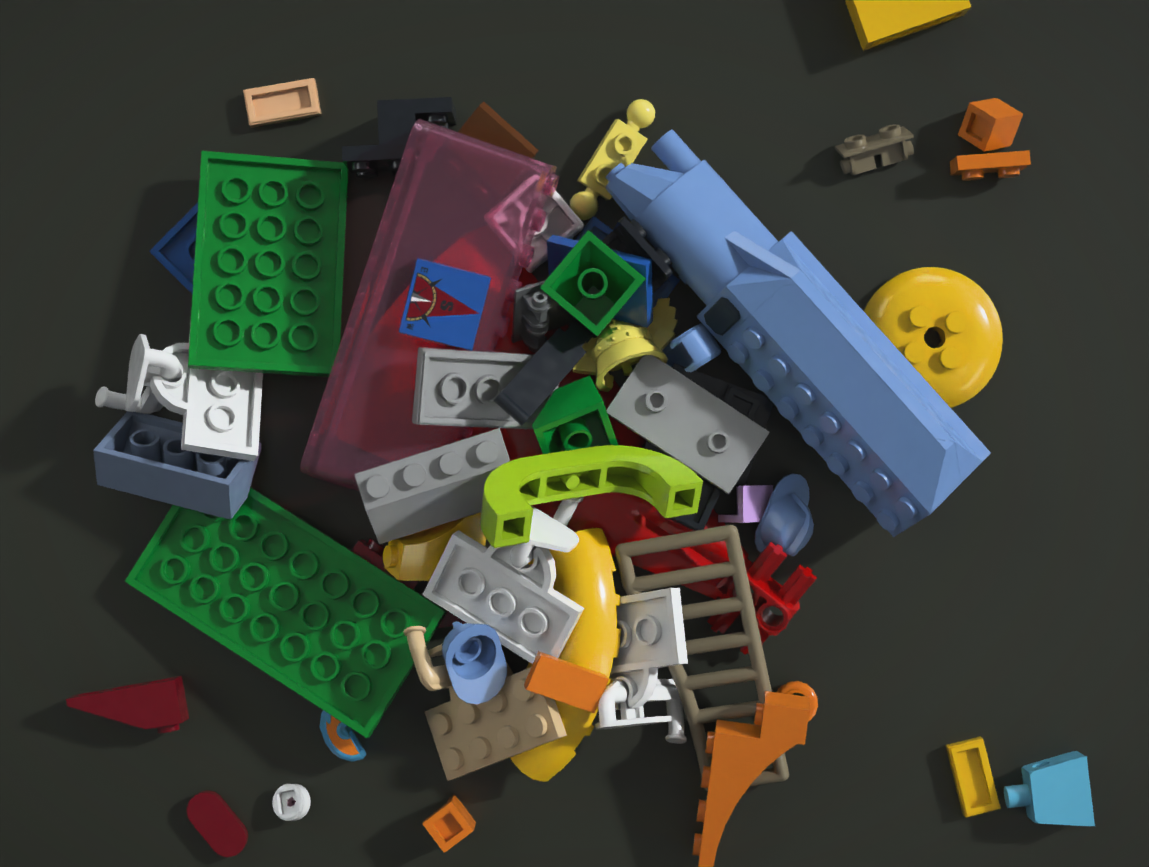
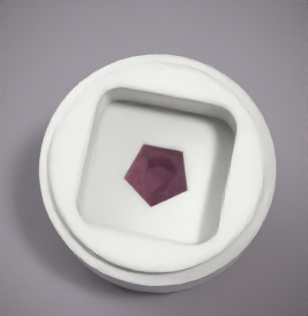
M284 784L276 790L272 801L275 814L285 821L302 819L308 813L311 803L308 791L299 784Z

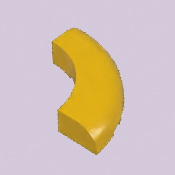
M600 528L584 529L575 532L579 537V542L570 552L565 553L549 549L555 560L556 579L553 589L585 608L558 658L599 672L609 678L613 658H618L621 629L616 628L617 606H621L620 595L615 594L612 572H615L616 569L603 530ZM529 662L527 668L532 667L533 664ZM609 678L606 687L613 682L612 679ZM555 700L567 736L510 757L512 762L522 773L531 779L542 782L549 781L576 755L575 749L584 736H590L594 729L592 722L598 712V706L595 713Z

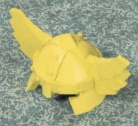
M670 298L658 299L656 306L653 308V322L648 328L612 319L598 337L591 338L588 343H584L582 348L586 353L572 368L573 373L595 375L598 389L609 392L613 388L614 377L608 371L622 369L625 376H630L633 371L631 366L638 363L643 355H653L666 364L668 358L662 350L675 337L674 329L678 323L675 319L676 308L669 306Z

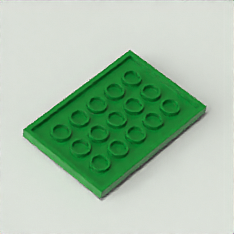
M201 151L188 368L338 378L348 168L343 162Z

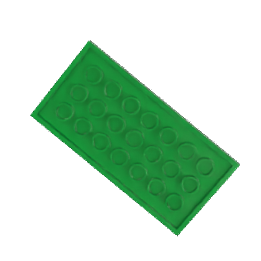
M250 487L247 499L231 520L172 505L125 580L126 583L365 738H370L415 665L409 649L407 636L403 633L404 629L410 626L425 627L424 639L427 646L448 612L252 487Z

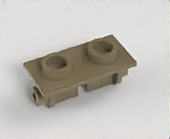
M888 125L879 129V133L868 137L865 135H854L846 138L844 144L835 146V150L843 158H846L840 160L843 174L850 173L853 176L876 169L874 156L878 154L880 155L882 166L908 160V156L914 154V148L910 140H905L914 138V136L904 126Z

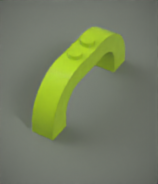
M603 445L523 457L502 464L487 477L483 491L480 519L481 530L493 548L527 543L530 539L533 516L531 505L611 492L626 493L640 497L652 504L664 518L698 513L703 480L685 464L670 456L633 446Z

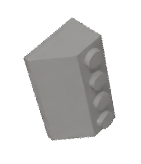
M498 428L354 474L378 543L389 542L480 513L484 484L487 477L497 467L509 462L510 458L501 430Z

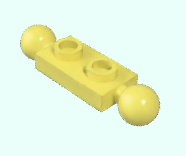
M644 99L633 101L627 108L628 122L626 124L619 119L614 120L577 181L587 188L585 191H580L573 195L569 207L580 220H588L596 214L598 210V196L605 200L611 199L612 196L606 189L609 181L605 177L618 164L623 163L626 167L633 163L646 143L647 138L638 131L640 128L648 127L654 121L655 109L649 101Z

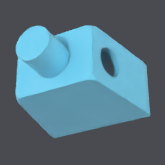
M1078 751L1068 752L1024 765L1021 768L1023 784L1004 786V799L1007 808L1026 806L1027 817L1034 823L1095 826L1087 756Z

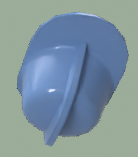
M792 473L783 477L772 492L765 513L755 532V544L759 552H762L772 542L774 545H781L783 547L782 551L787 555L795 556L811 539L814 523L808 508L809 486L806 479L800 474Z
M455 621L452 623L453 629L447 634L442 644V656L445 660L452 687L457 696L466 703L480 704L487 702L499 693L505 684L507 676V664L496 630L487 624H462Z

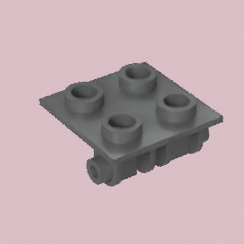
M546 280L516 289L514 294L511 341L515 343L523 340L533 353H537L546 343L547 338L544 334L576 320L540 289Z

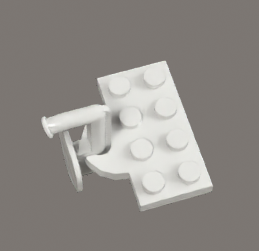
M139 334L131 351L127 393L109 391L107 387L103 386L96 394L95 404L99 408L106 406L129 412L151 414L160 411L164 406L169 411L183 415L181 450L254 461L258 457L263 373L188 368L189 343H176L161 351L150 349L146 335ZM143 386H147L144 393L141 396Z
M584 497L562 500L553 518L531 506L533 508L530 539L527 543L493 548L490 545L489 548H486L461 531H456L452 534L423 596L466 623L487 624L494 628L499 636L501 645L533 664L538 651L558 658L585 608L553 589L556 579L555 560L549 549L568 553L577 546L579 537L567 525L578 503L583 501Z
M666 588L620 597L621 606H617L616 628L621 629L618 658H613L609 677L613 682L606 687L598 703L599 723L595 724L596 730L668 722L666 741L675 744L685 743L687 738L685 737L683 706L673 679H657L658 668L688 664L680 588ZM666 701L667 716L644 717L643 705L646 702ZM615 709L620 710L621 720H616Z

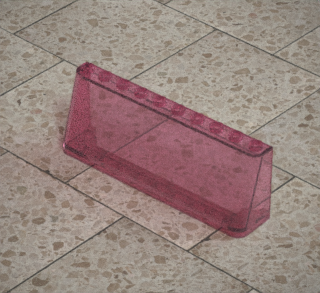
M422 119L416 121L410 132L302 457L301 473L359 491L354 475L356 473L471 437L474 427L417 425L412 423L418 347L467 350L399 333L398 330L416 259L421 258L491 277L472 351L496 352L494 350L498 338L505 336L510 324V317L506 315L510 303H514L515 290L522 288V282L518 281L522 268L529 266L534 254V247L531 246L535 231H541L546 219L547 212L543 210L547 196L552 197L557 188L559 176L555 174L556 166Z

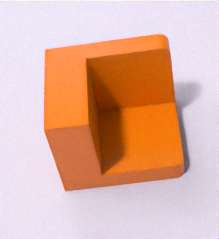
M998 98L969 102L958 136L984 152L1009 147L1013 143L1023 113Z
M454 794L444 806L426 818L422 824L445 853L474 831L476 821Z

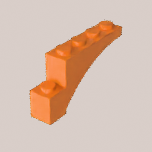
M765 691L764 703L756 702L754 724L717 719L715 732L708 731L705 753L712 754L711 766L703 765L701 788H708L707 800L699 799L697 822H704L702 834L695 833L692 855L699 856L698 867L714 866L717 847L725 825L736 804L753 781L787 750L797 744L805 745L810 711L809 697Z

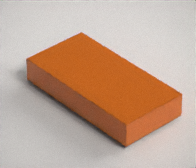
M538 651L524 687L528 691L595 713L609 678L599 672Z

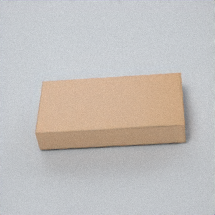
M315 78L243 90L248 123L251 128L322 115Z

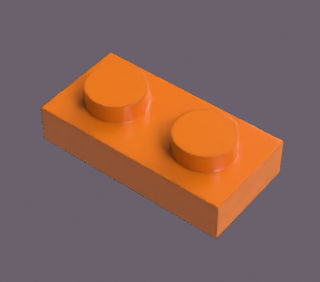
M1030 150L959 155L950 161L951 176L962 175L963 181L983 179L984 173L998 172V178L1020 176V171L1031 165Z

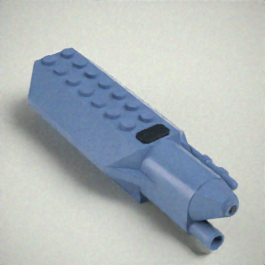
M673 129L664 134L651 147V150L669 170L634 163L626 167L623 163H620L614 167L605 177L609 181L606 185L607 191L631 221L634 219L642 226L647 233L646 239L654 248H660L672 262L671 267L679 274L678 277L685 285L688 284L705 303L706 307L696 317L726 349L729 357L735 363H738L751 377L754 385L763 391L777 406L779 413L788 419L802 434L804 441L813 447L827 462L829 469L837 474L852 490L854 497L870 510L877 518L879 525L893 537L929 516L991 454L791 231L778 242L706 160L701 161Z

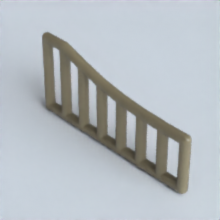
M734 525L621 543L615 548L622 586L627 595L642 593V591L733 576L736 597L682 605L683 620L740 611L744 631L687 640L686 650L687 655L747 646L751 666L687 676L682 664L667 666L677 687L688 721L701 777L703 765L711 766L712 754L705 753L707 736L703 724L716 722L717 719L730 720L755 716L756 702L764 703L765 691L772 692L739 532ZM725 541L729 562L635 577L631 559L633 556ZM755 680L759 700L705 709L698 708L693 690ZM785 753L772 763L773 768L765 769L750 786L786 781L789 777V770Z

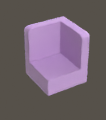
M773 485L736 486L737 514L718 515V522H760L773 492Z

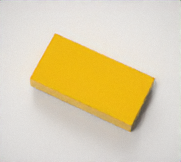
M980 736L946 745L963 816L970 817L1001 809L983 738Z

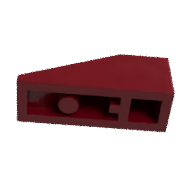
M182 676L81 693L66 699L68 707L142 729L157 728L158 733L179 730V724L189 719Z

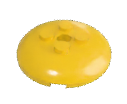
M922 267L905 271L882 285L873 294L864 309L866 315L950 408L965 403L978 394L987 385L998 366L1003 344L1002 326L998 312L985 291L970 278L958 272L938 267ZM930 328L937 331L941 339L936 348L929 347L924 341V334Z

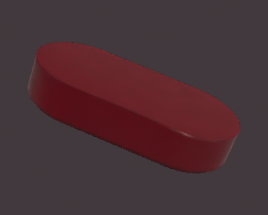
M209 790L201 791L191 798L187 806L188 819L211 848L223 857H232L239 854L247 844L248 831L223 798L216 792Z

